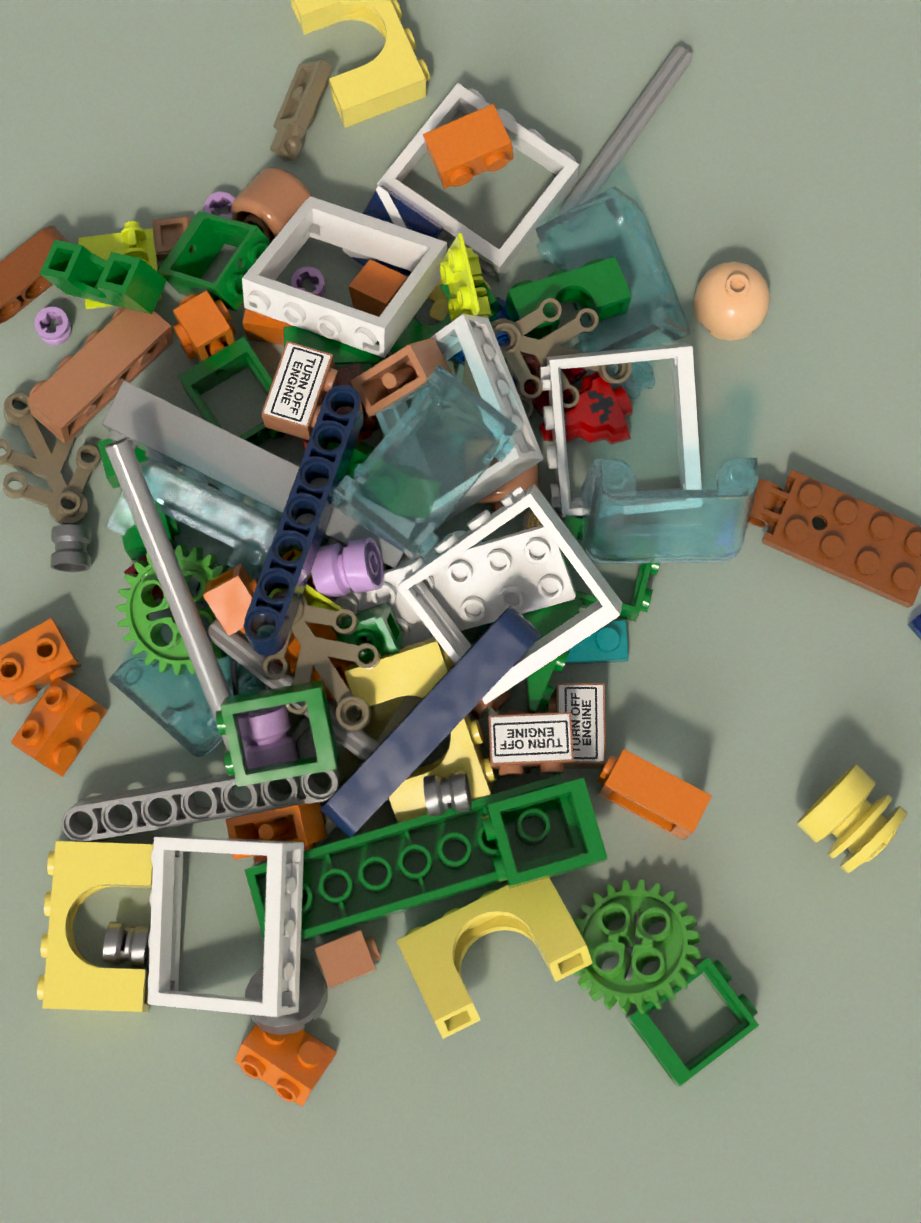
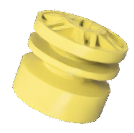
M857 763L824 792L796 823L815 843L832 833L837 839L831 846L828 856L833 859L847 848L850 852L839 866L847 874L878 855L895 837L899 825L908 814L901 806L896 807L886 816L882 814L893 799L889 794L879 798L874 803L867 800L866 798L873 790L876 782Z

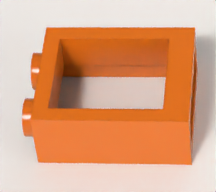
M625 749L622 750L618 758L610 755L596 781L603 785L598 795L682 840H685L695 831L712 795Z

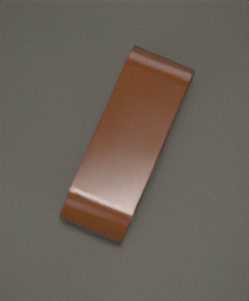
M48 226L40 230L0 262V324L11 319L53 285L39 273L54 239L68 242L56 227Z

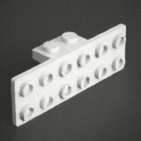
M543 525L485 542L480 540L423 580L424 584L460 631L495 622L510 605L520 614L573 600L576 596L562 551ZM461 530L453 533L458 538L466 532ZM423 541L407 547L402 554L398 567L384 571L382 588L362 593H356L351 589L348 595L330 598L329 600L343 609L351 610L355 614L389 602L405 636L401 647L434 637L398 590L397 585L405 575L402 569L419 556H422L426 561L436 554L437 551L434 547L439 542L428 545V542ZM345 614V615L339 620V622H338L339 627L341 626V624H342L344 618L347 617V616H350V615ZM362 636L365 643L371 641L368 637Z

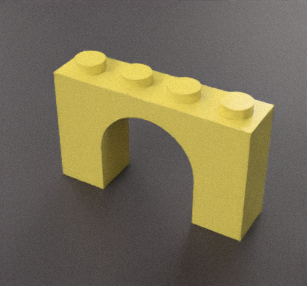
M290 0L304 35L341 21L359 20L374 26L386 41L380 54L370 63L329 78L331 98L345 128L426 97V82L430 81L429 71L423 59L417 60L413 50H416V44L409 28L403 29L401 25L402 13L397 0Z
M432 637L402 647L396 654L391 655L388 653L382 655L379 664L375 668L364 669L354 663L349 665L344 673L352 695L362 698L369 706L400 696L424 698L455 663L436 638ZM374 659L365 661V662H363V663H364V664H369V663H371ZM467 714L450 732V746L446 753L432 764L415 769L389 797L398 823L428 814L423 788L424 776L438 775L441 778L449 779L452 772L466 770L471 800L491 795L493 789L492 782L497 781L496 771L490 767V757L484 759L479 744L484 743V738L477 719L471 721L469 714Z
M55 842V851L49 852L47 862L48 875H53L52 892H47L44 900L45 916H50L48 933H43L41 939V957L46 958L45 975L39 976L37 985V997L39 1000H43L42 1008L149 1012L148 989L146 985L149 970L101 968L92 964L81 954L76 945L74 921L84 901L97 891L111 887L152 888L153 865L151 853L154 844Z
M550 878L511 889L506 885L498 890H490L481 895L478 900L462 908L451 909L442 918L426 926L415 927L404 937L396 940L443 1039L481 1020L462 982L461 965L469 947L482 936L502 930L514 931L525 935L538 948L555 982L593 964L587 945Z

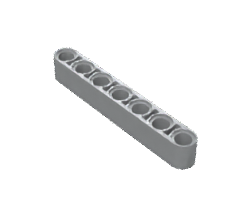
M339 764L337 769L325 771L332 779V785L329 787L318 786L313 780V774L285 778L292 787V793L289 794L279 793L274 788L273 781L246 785L252 794V799L249 801L240 800L235 795V775L229 776L228 773L87 797L78 801L64 814L62 828L71 840L86 842L263 812L304 802L306 804L322 802L330 799L336 793L343 780V771ZM203 791L207 793L212 800V806L209 808L200 806L195 800V792ZM156 798L166 799L171 804L172 813H161L155 805ZM117 805L127 806L131 810V821L123 820L118 816ZM78 811L86 812L91 816L93 821L92 827H85L79 822Z

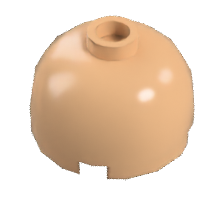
M735 261L720 263L708 270L696 287L693 300L695 318L700 325L702 323L705 328L710 330L709 334L716 338L729 341L747 338L762 325L768 314L770 303L768 284L761 273L748 264Z

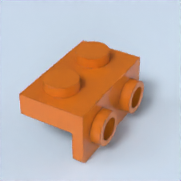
M56 677L13 737L11 744L63 777L108 710L82 691Z
M256 1024L241 1044L235 1062L240 1065L243 1072L254 1079H261L273 1087L282 1099L303 1106L337 1052L303 1029L292 1034L276 1035L264 1032Z

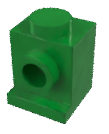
M389 602L356 613L359 620L356 631L349 635L337 634L338 642L357 646L365 644L362 636L368 637L371 641L366 643L377 647L381 656L388 653L391 655L398 653L405 637ZM351 616L344 618L340 626L341 629H348L351 626ZM363 650L360 655L361 661L365 662L374 659L373 650Z

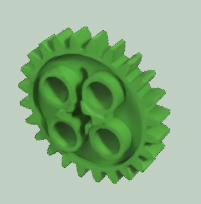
M177 545L174 552L188 588L192 576H196L201 583L199 595L195 596L191 593L194 603L205 600L203 592L206 582L228 571L230 567L228 564L215 567L216 554H208L203 559L202 547H194L189 554L187 545ZM146 553L148 563L144 561H136L134 563L135 569L139 574L131 573L124 576L131 587L118 590L121 596L127 598L125 604L116 606V610L126 612L127 618L117 623L118 626L129 627L130 632L123 640L124 642L136 640L138 644L132 653L137 655L146 652V666L152 665L159 660V672L161 673L169 671L173 665L175 675L184 674L186 668H188L191 674H195L196 672L173 616L157 620L149 619L150 613L169 609V605L165 595L160 605L152 597L153 587L158 585L161 588L148 553ZM210 607L198 610L200 616L204 615L208 618L210 625L217 619ZM164 624H167L173 632L170 644L161 635V629ZM210 640L216 658H226L228 654Z
M640 879L636 890L631 889L627 880H623L622 891L616 892L614 887L609 884L607 885V897L602 898L596 892L592 894L596 903L593 908L585 904L580 906L586 915L585 919L573 918L587 945L593 963L573 974L574 976H581L578 984L582 990L591 988L589 995L594 1002L604 996L603 1004L609 1010L614 1007L617 1001H619L623 1014L628 1013L631 1003H635L640 1013L644 1014L646 1002L652 1001L659 1010L661 1009L660 997L664 994L672 1001L676 1000L675 993L672 990L675 985L684 989L689 987L683 977L684 973H697L695 966L689 960L701 958L699 948L692 946L702 941L699 932L692 930L698 924L693 915L686 916L689 908L685 901L676 904L678 898L673 890L663 896V889L659 883H656L650 892L643 879ZM637 912H642L638 925L635 926V915ZM616 918L626 919L622 928L613 931L608 930L612 920ZM656 922L666 923L662 933L657 935L648 934L652 924ZM635 932H636V936H637L638 940L640 941L641 945H638V944H637V945H634V944H635V938H636V937H635ZM627 947H633L632 956L627 950ZM610 957L619 958L618 965L615 968L602 970V964L606 959ZM651 961L660 962V967L656 973L652 975L642 974V969L647 963ZM632 963V979L627 981L625 980V978L628 976L630 966Z

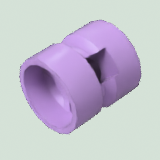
M371 537L348 541L347 547L344 548L338 543L320 546L311 570L317 592L328 599L346 596L350 593L351 589L356 593L378 590L382 588L384 582L382 556L377 543Z
M285 705L237 714L242 741H246L248 744L244 748L248 769L299 760L294 737L286 734L291 725Z

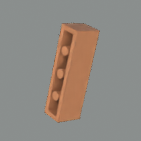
M122 307L118 308L110 323L102 330L97 329L92 332L83 348L75 355L65 357L59 364L57 372L47 381L42 380L33 387L27 398L32 416L66 444L115 398L124 380L131 383L173 343L171 325L155 311L151 315Z

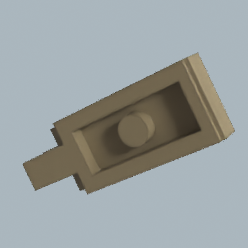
M324 59L298 65L273 125L277 129V133L270 150L285 162L295 160L303 147L301 139L313 122L314 111L319 98L327 88V79L332 66Z

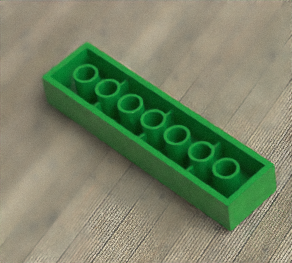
M561 774L472 800L471 811L458 813L451 808L440 816L429 817V814L304 851L301 943L499 883L492 857L499 856L495 839L487 841L481 817L488 815L486 810L487 804L562 784ZM568 796L501 814L517 873L585 854ZM267 863L244 869L263 939H265Z

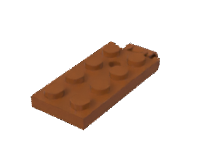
M792 469L788 473L784 490L767 480H753L739 516H747L745 522L761 528L768 527L761 540L762 544L904 607L909 608L914 605L921 586L920 526ZM814 517H820L824 520L825 528L823 530H817L813 527L812 520Z

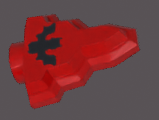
M594 372L583 378L582 387L577 389L580 395L578 403L572 408H564L566 442L579 437L589 443L606 440L611 445L630 440L631 437L625 417L632 415L633 411L623 386L611 388L610 384L600 377L599 372ZM572 395L568 398L567 404L571 402ZM543 421L539 426L541 436L544 441L553 442L552 430H545Z

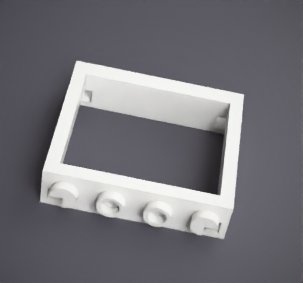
M457 83L379 180L377 187L380 186L389 193L400 215L432 237L447 242L448 248H450L456 236L462 233L465 248H472L473 254H478L481 270L499 282L575 185L578 179L579 164L576 163L575 158L569 152L563 149L557 150L548 144L545 138L536 130H527L518 124L508 111L501 108L497 110L512 146L556 175L555 179L506 242L498 249L402 183L427 151L423 138L424 133L449 123L459 110L468 115L490 105L478 91L471 88L466 89Z
M310 196L243 276L244 308L385 358L440 281L439 266L447 253V242ZM309 237L412 271L380 317L275 281Z
M462 314L432 337L435 339L446 361L463 349L505 458L444 498L439 493L430 520L415 519L417 524H444L544 459L489 319L469 314ZM406 401L393 409L376 414L383 432L384 442L389 448L394 464L416 469L435 479Z
M683 343L546 357L547 367H540L542 391L549 390L550 406L543 407L545 430H552L553 445H547L546 451L548 468L555 469L556 484H550L551 506L558 507L562 518L566 517V515L574 517L703 504L693 346ZM671 358L680 488L571 498L560 369Z
M535 484L525 491L521 486L511 491L501 500L504 506L493 514H490L488 510L478 514L467 524L470 530L457 538L452 533L434 547L437 553L426 561L422 556L414 559L402 569L405 575L397 585L398 590L451 660L456 663L468 651L471 645L424 584L423 580L528 507L531 508L597 597L598 601L536 641L482 698L485 704L620 616L623 603Z
M194 836L154 837V847L151 853L153 865L152 890L149 897L151 906V927L148 935V946L150 948L149 973L146 980L148 1005L271 1017L299 1012L304 842ZM183 851L267 856L263 999L178 991Z

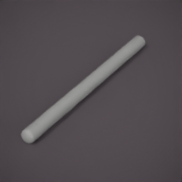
M129 438L114 441L106 445L105 449L216 722V711L221 710L220 705L225 697L232 695ZM221 735V737H222V739H223V741H224V744H225V746H226V749H227V751H228V750H229V746H228L227 736H226V735ZM243 741V746L245 748L248 744L246 741Z

